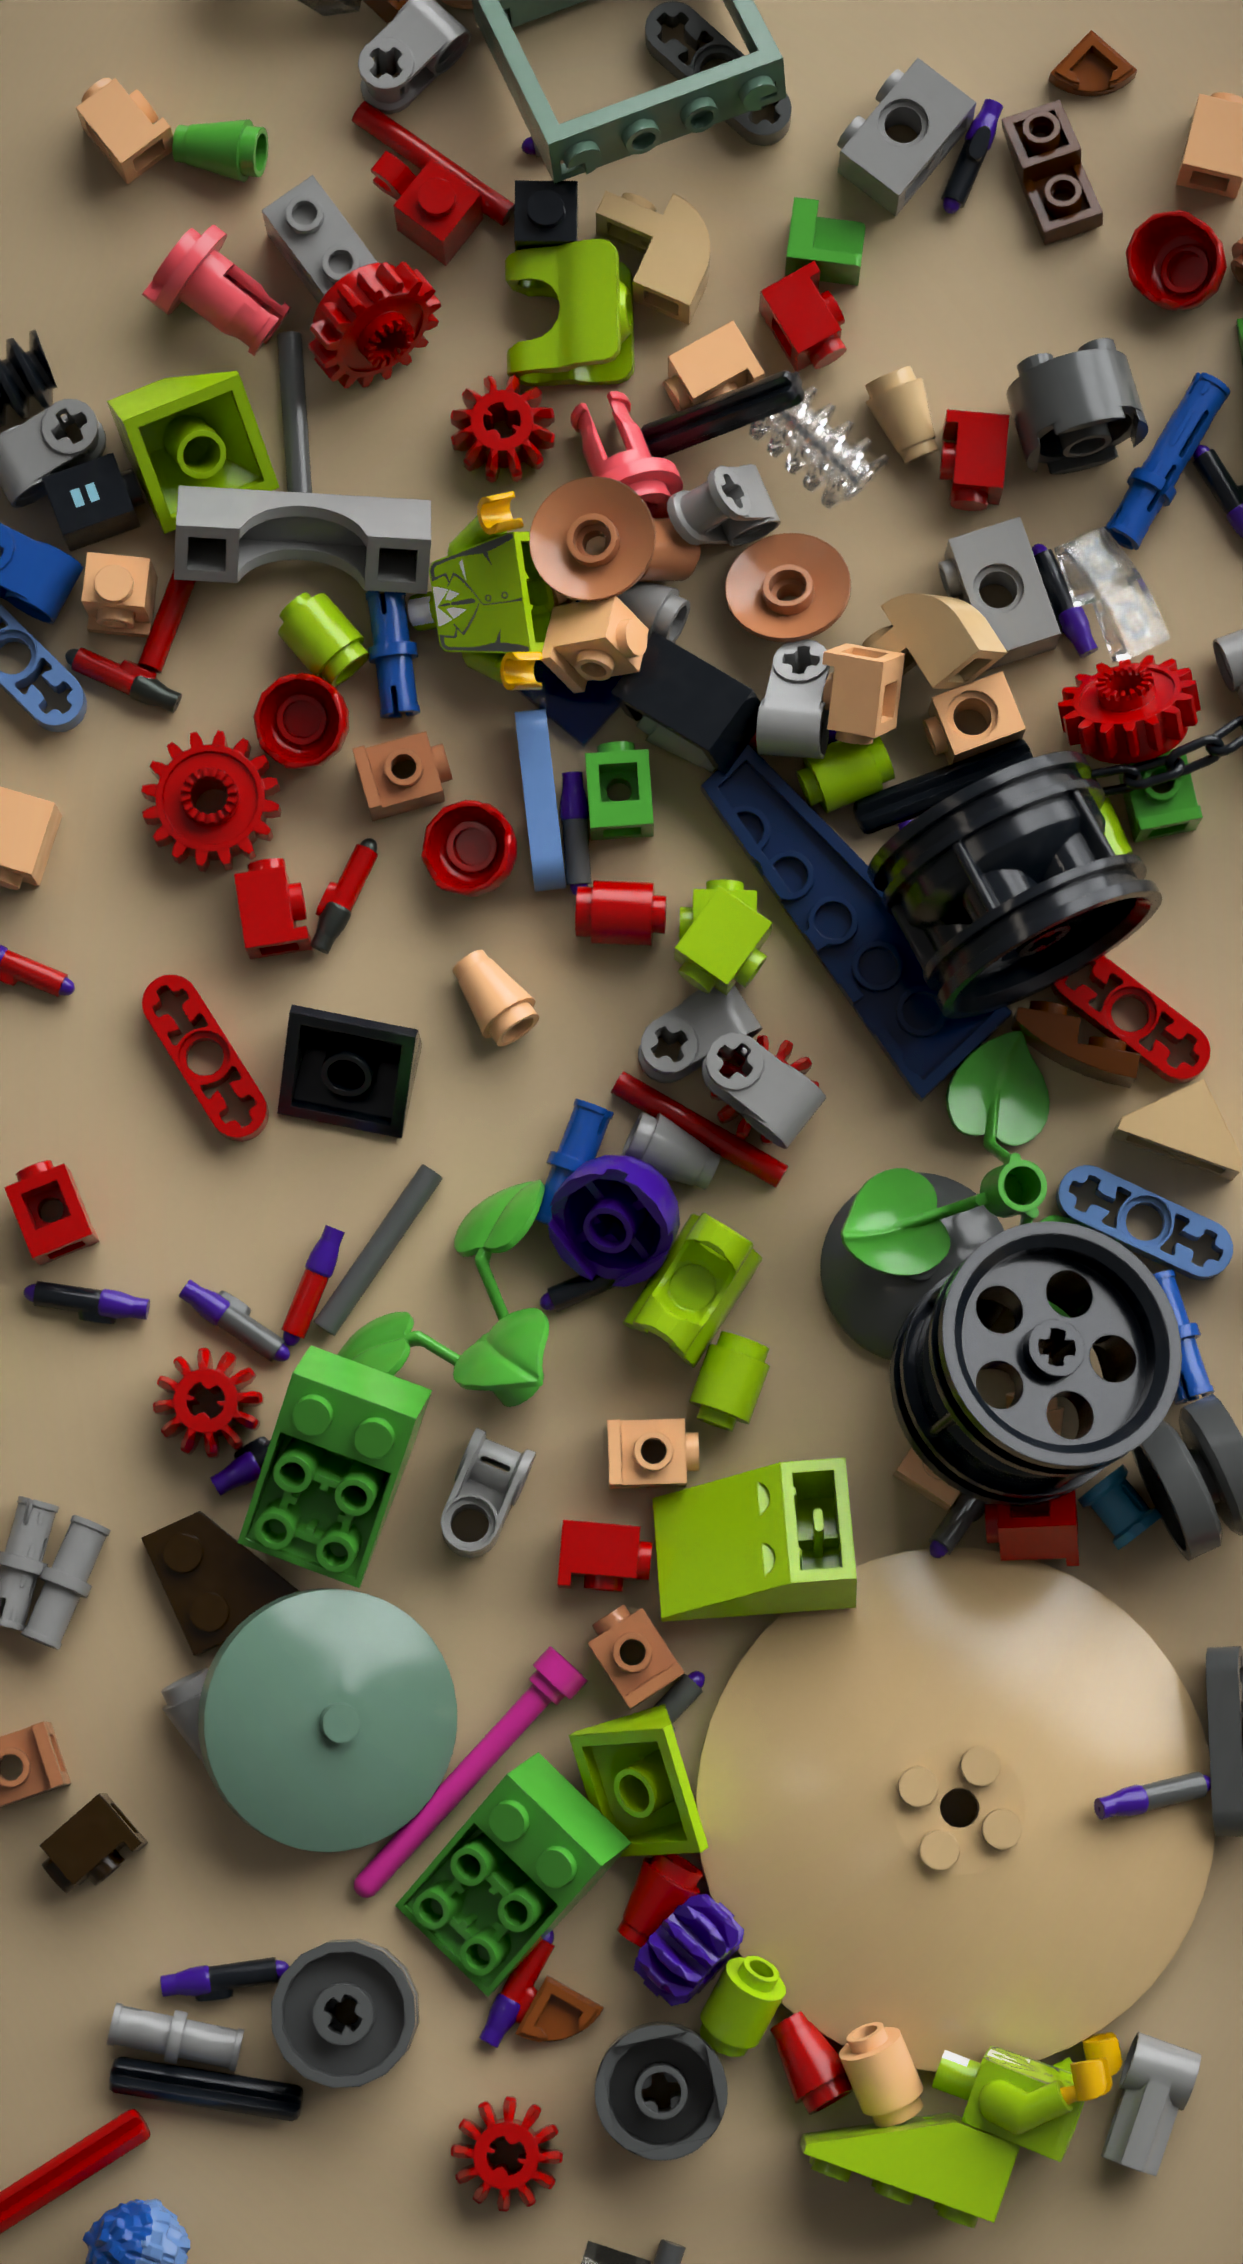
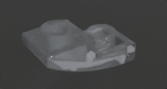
M1104 527L1093 529L1054 548L1074 607L1092 603L1112 663L1131 659L1170 639L1160 611L1142 576L1122 547Z

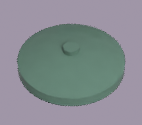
M319 1588L294 1592L262 1606L249 1615L226 1638L216 1653L203 1683L199 1701L198 1737L201 1754L209 1777L223 1801L245 1824L260 1834L279 1843L313 1852H339L361 1848L386 1838L406 1825L423 1809L439 1787L448 1769L456 1740L457 1701L454 1685L446 1662L432 1638L411 1616L393 1604L366 1593L346 1589Z

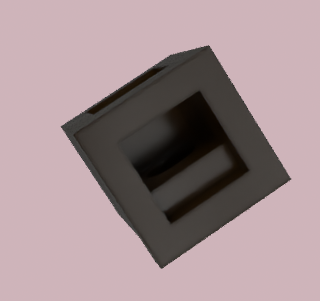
M99 1793L39 1846L49 1856L42 1863L44 1870L67 1894L76 1885H81L88 1878L97 1886L125 1862V1859L119 1853L125 1845L132 1852L141 1850L148 1841L107 1793Z

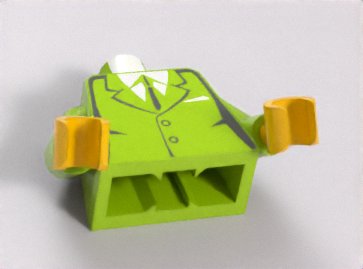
M514 491L482 497L477 505V516L449 543L448 556L431 563L429 575L432 591L427 592V594H414L410 597L408 602L409 619L417 631L437 629L439 644L444 652H461L467 667L503 684L507 690H541L542 682H537L534 677V664L536 660H542L543 645L554 607L552 588L539 575L532 561L529 547L530 532L506 533L507 531L521 529L524 526L522 518L513 519L511 515L510 502L512 498H515Z
M1113 2032L1095 2034L1083 2040L1086 2060L1075 2063L1068 2057L1054 2065H1049L995 2046H990L982 2062L979 2063L945 2050L932 2088L968 2101L962 2117V2121L966 2124L1050 2159L1062 2162L1071 2143L1084 2102L1108 2094L1113 2085L1112 2076L1121 2069L1123 2061L1119 2041Z

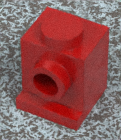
M815 261L760 291L759 312L796 372L811 364L815 369L823 368L836 361L847 350L840 339L842 331L840 326L845 323L844 316L835 298L828 290L821 294L819 293L821 271Z
M947 409L942 439L954 440V443L943 442L939 480L951 481L949 496L951 507L964 511H982L988 508V504L999 505L1004 488L1010 415Z
M268 858L257 860L247 865L248 872L234 874L244 944L250 960L313 950L307 926L296 927V921L307 920L305 899L301 882L290 884L285 859Z
M51 1160L35 1163L15 1174L18 1182L4 1187L31 1257L40 1266L99 1242L72 1173L64 1163L56 1167L53 1166ZM51 1200L60 1201L63 1205V1214L60 1219L55 1222L44 1221L41 1217L43 1205Z
M1076 1490L1061 1498L1039 1505H985L987 1544L999 1543L1001 1561L1066 1558V1566H1079Z
M563 1520L558 1588L571 1589L572 1576L585 1577L584 1589L622 1592L623 1580L649 1581L652 1542L640 1541L641 1526Z

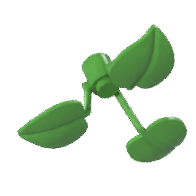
M1021 1031L1003 1034L976 1048L955 1070L950 1079L946 1094L947 1112L953 1127L964 1135H984V1148L1000 1160L1003 1165L990 1170L984 1176L980 1185V1194L937 1208V1195L933 1185L928 1179L917 1172L907 1168H893L871 1177L857 1192L840 1232L842 1244L860 1263L872 1270L893 1276L917 1275L937 1266L949 1252L950 1237L941 1219L983 1205L990 1213L1001 1218H1010L1020 1214L1019 1225L1032 1223L1033 1219L1038 1217L1039 1210L1037 1207L1043 1202L1047 1193V1181L1043 1171L1033 1162L1021 1160L1020 1154H1010L997 1144L999 1142L1005 1146L1014 1147L1031 1141L1043 1130L1049 1115L1050 1101L1048 1089L1042 1073L1030 1054L1025 1037ZM1059 1215L1048 1216L1039 1221L1066 1222L1079 1225L1070 1218ZM1048 1301L1051 1307L1057 1313H1059L1062 1316L1071 1318L1058 1306Z
M540 1179L534 1182H524L489 1196L465 1216L456 1232L454 1247L463 1257L476 1255V1267L499 1320L488 1333L482 1335L461 1356L423 1332L412 1331L414 1319L408 1312L389 1313L370 1321L348 1339L337 1355L394 1376L406 1362L410 1354V1347L421 1346L454 1365V1380L464 1389L492 1391L506 1407L517 1406L532 1397L540 1386L543 1385L544 1373L542 1364L544 1349L549 1335V1321L542 1310L538 1308L522 1309L509 1314L489 1263L492 1253H503L510 1250L531 1228L542 1203L545 1191L543 1182Z

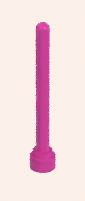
M549 1646L533 1664L537 1670L529 1678L533 1684L442 1782L423 1809L406 1825L400 1828L357 1875L354 1880V1890L360 1897L370 1898L385 1885L551 1702L558 1705L565 1696L571 1700L588 1682L553 1647Z

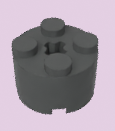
M1095 339L1082 345L1077 352L1055 358L1049 353L1035 354L1022 360L1017 365L1019 377L1009 386L1006 396L1026 464L1030 470L1037 472L1038 463H1047L1050 474H1067L1090 469L1119 457L1115 446L1131 437L1133 447H1135L1146 437L1148 425L1128 359L1125 354L1116 350L1113 339Z
M672 2022L645 2023L623 2033L611 2044L604 2054L596 2076V2108L605 2130L618 2144L628 2151L650 2160L681 2158L698 2150L718 2128L727 2106V2080L717 2053L709 2044H706L707 2042L696 2031ZM659 2072L664 2073L667 2082L678 2081L680 2085V2091L670 2095L671 2105L665 2108H658L655 2098H644L642 2094V2089L651 2086L652 2074Z

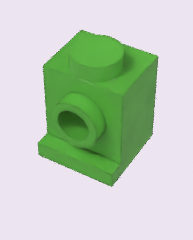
M615 741L598 745L597 752L585 753L591 841L654 836L649 749L635 750L633 742ZM622 783L630 788L631 796L624 801H612L607 795L608 789L614 784Z
M1172 750L1168 751L1167 753L1161 756L1168 755ZM1186 754L1181 756L1180 758H1182L1185 765H1187L1188 760ZM1164 765L1141 772L1142 779L1165 773L1167 770ZM1191 773L1171 780L1172 789L1167 793H1157L1151 787L1123 793L1134 843L1196 830L1203 816L1201 807L1197 803ZM1119 774L1120 784H1124L1123 774Z

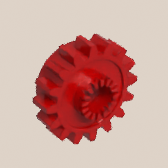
M387 262L372 263L353 270L327 291L316 308L313 323L310 327V331L314 334L315 339L308 344L309 350L315 356V362L332 382L338 380L347 389L356 380L363 388L369 387L374 375L379 373L385 380L391 378L392 367L398 362L408 366L412 362L409 355L414 347H426L429 343L423 336V333L438 326L439 321L433 315L441 307V302L434 295L436 290L418 269L412 270L406 262H401L397 267Z
M1147 655L1140 663H1131L1130 658L1124 656L1121 657L1119 666L1111 668L1102 662L1096 664L1097 674L1093 676L1087 674L1076 675L1077 687L1063 688V701L1058 703L1063 733H1066L1068 744L1070 746L1081 744L1082 754L1113 764L1142 762L1172 750L1184 739L1188 727L1196 726L1198 723L1196 712L1201 711L1196 680L1192 679L1191 670L1189 668L1178 669L1176 660L1172 658L1157 665L1155 664L1154 655Z
M217 730L212 745H204L199 734L193 732L190 733V749L183 752L179 746L171 742L167 745L172 761L168 765L152 761L149 767L159 782L158 784L142 785L141 792L144 798L156 803L155 806L149 807L142 812L143 818L147 825L162 824L152 837L159 848L172 842L174 843L172 857L178 864H181L190 855L195 857L199 871L206 872L210 861L218 860L221 861L226 871L232 870L233 857L241 853L250 860L256 857L253 844L258 838L266 841L272 840L273 833L266 824L267 818L281 817V808L278 803L268 800L267 797L281 791L277 778H261L270 767L265 755L255 757L251 761L248 760L251 751L248 740L242 738L231 749L228 747L224 731ZM217 789L228 794L227 803L223 806L222 810H218L215 814L201 813L196 809L198 798L208 790Z

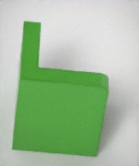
M794 197L785 277L815 261L821 271L820 281L858 286L866 229L864 223L817 217L819 200Z

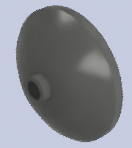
M917 1172L928 1179L933 1185L937 1195V1208L977 1195L968 1187L947 1177ZM854 1194L833 1219L824 1240L820 1261V1276L825 1300L843 1331L864 1349L877 1356L891 1360L898 1331L913 1306L938 1282L952 1273L979 1246L1004 1231L997 1216L990 1213L984 1205L941 1219L950 1237V1249L947 1256L937 1266L924 1274L893 1276L872 1270L863 1265L842 1244L840 1232L856 1196ZM977 1300L976 1312L978 1318L990 1330L1001 1314L1004 1305L994 1300Z

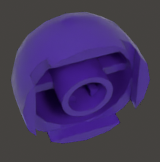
M604 1155L584 1162L560 1185L550 1206L552 1205V1219L548 1223L549 1237L560 1258L580 1276L593 1280L595 1275H599L605 1279H615L612 1286L627 1287L649 1279L662 1267L669 1256L680 1226L678 1201L667 1179L651 1164L633 1156Z

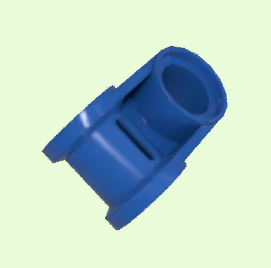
M0 523V598L8 601L14 607L35 619L48 624H54L78 580L83 566L64 551L50 544L36 541Z

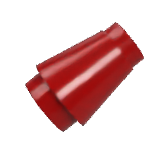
M678 1854L654 1855L652 1858L645 1857L622 1916L623 1920L618 1926L617 1931L627 1940L642 1948L649 1940V1936L659 1928L663 1920L667 1919L679 1905H683L689 1897L700 1893L697 1884L703 1873L695 1865Z
M802 2011L791 2015L770 2029L775 2039V2045L795 2104L802 2102L809 2115L829 2107L853 2091L839 2054L813 2023L807 2020Z

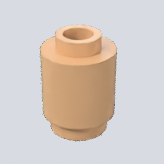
M872 2022L850 2032L846 2038L848 2043L840 2050L839 2057L862 2112L865 2115L871 2116L874 2124L878 2127L894 2126L918 2114L923 2108V2102L920 2097L923 2092V2085L900 2030L895 2027H884L881 2022Z

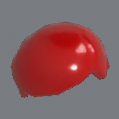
M1182 210L1153 214L1134 230L1126 250L1128 274L1133 286L1146 299L1158 307L1172 312L1177 310L1185 312L1202 306L1218 292L1227 269L1223 243L1218 239L1213 229L1191 213Z
M303 672L279 677L260 695L253 715L257 739L261 749L277 763L290 769L298 770L323 766L341 751L349 733V711L342 695L335 686L319 676Z
M463 800L443 807L426 826L421 859L435 885L440 889L454 894L476 897L495 891L511 875L517 860V840L513 827L503 813L493 805L475 800Z

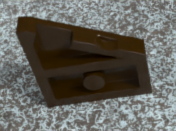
M201 1511L141 1538L194 1656L222 1645L241 1622L262 1606L280 1597L299 1592L297 1588L245 1546L237 1543L238 1541Z

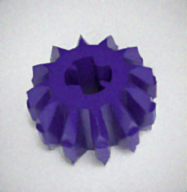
M708 1894L691 1896L683 1905H679L667 1919L663 1920L659 1928L649 1936V1940L638 1951L634 1971L644 1980L643 1984L657 1998L661 1996L671 2006L688 2003L696 1993H700L715 1978L731 1956L739 1949V1945L743 1940L744 1929L733 1919L735 1915L721 1902H715Z

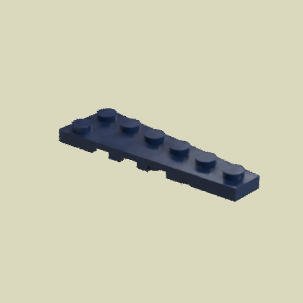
M749 744L726 774L717 770L701 785V791L913 1095L920 1102L1011 1016L1012 1011L1007 1006L985 1014L961 1019H951L943 1015L936 1001L939 991L931 990L927 986L923 978L922 967L895 917L888 913L883 904L882 897L884 892L877 890L868 876V865Z

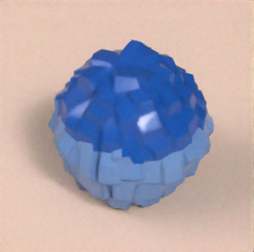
M156 2198L145 2201L135 2199L125 2204L120 2203L116 2208L106 2211L98 2221L93 2222L90 2230L84 2234L82 2239L88 2247L85 2264H187L188 2256L186 2253L190 2250V2239H188L185 2228L177 2221V2215L163 2207L161 2200Z

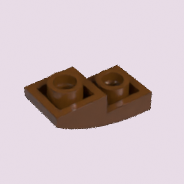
M1057 100L1001 119L1002 129L1015 170L1044 245L1103 226V211L1081 163V147L1061 101Z
M1030 1001L1029 1009L1017 1008L1013 1016L1011 1030L1021 1031L1026 1043L1045 1057L1065 1068L1105 1083L1130 1088L1136 1080L1140 1054L1127 1052L1126 1042L1108 1037L1092 1036L1089 1037L1088 1045L1077 1043L1081 1018L1068 1016V1007L1058 1003Z

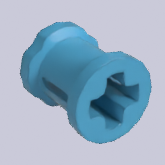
M1123 1464L1077 1499L1082 1507L1091 1506L1113 1534L1114 1539L1112 1543L1118 1550L1162 1517L1156 1508L1150 1509L1128 1482L1126 1477L1129 1471Z

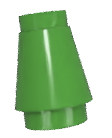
M250 119L191 124L189 126L178 125L173 136V158L175 162L186 163L189 166L246 182L249 176L261 177L264 173L268 158L267 131L264 127L254 126Z

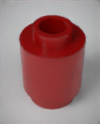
M594 880L593 887L578 886L575 912L576 937H591V944L652 946L653 933L665 934L667 896L655 895L654 882Z

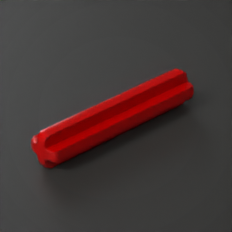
M136 2109L127 2110L0 2192V2234L148 2140L151 2135L150 2130L141 2114Z

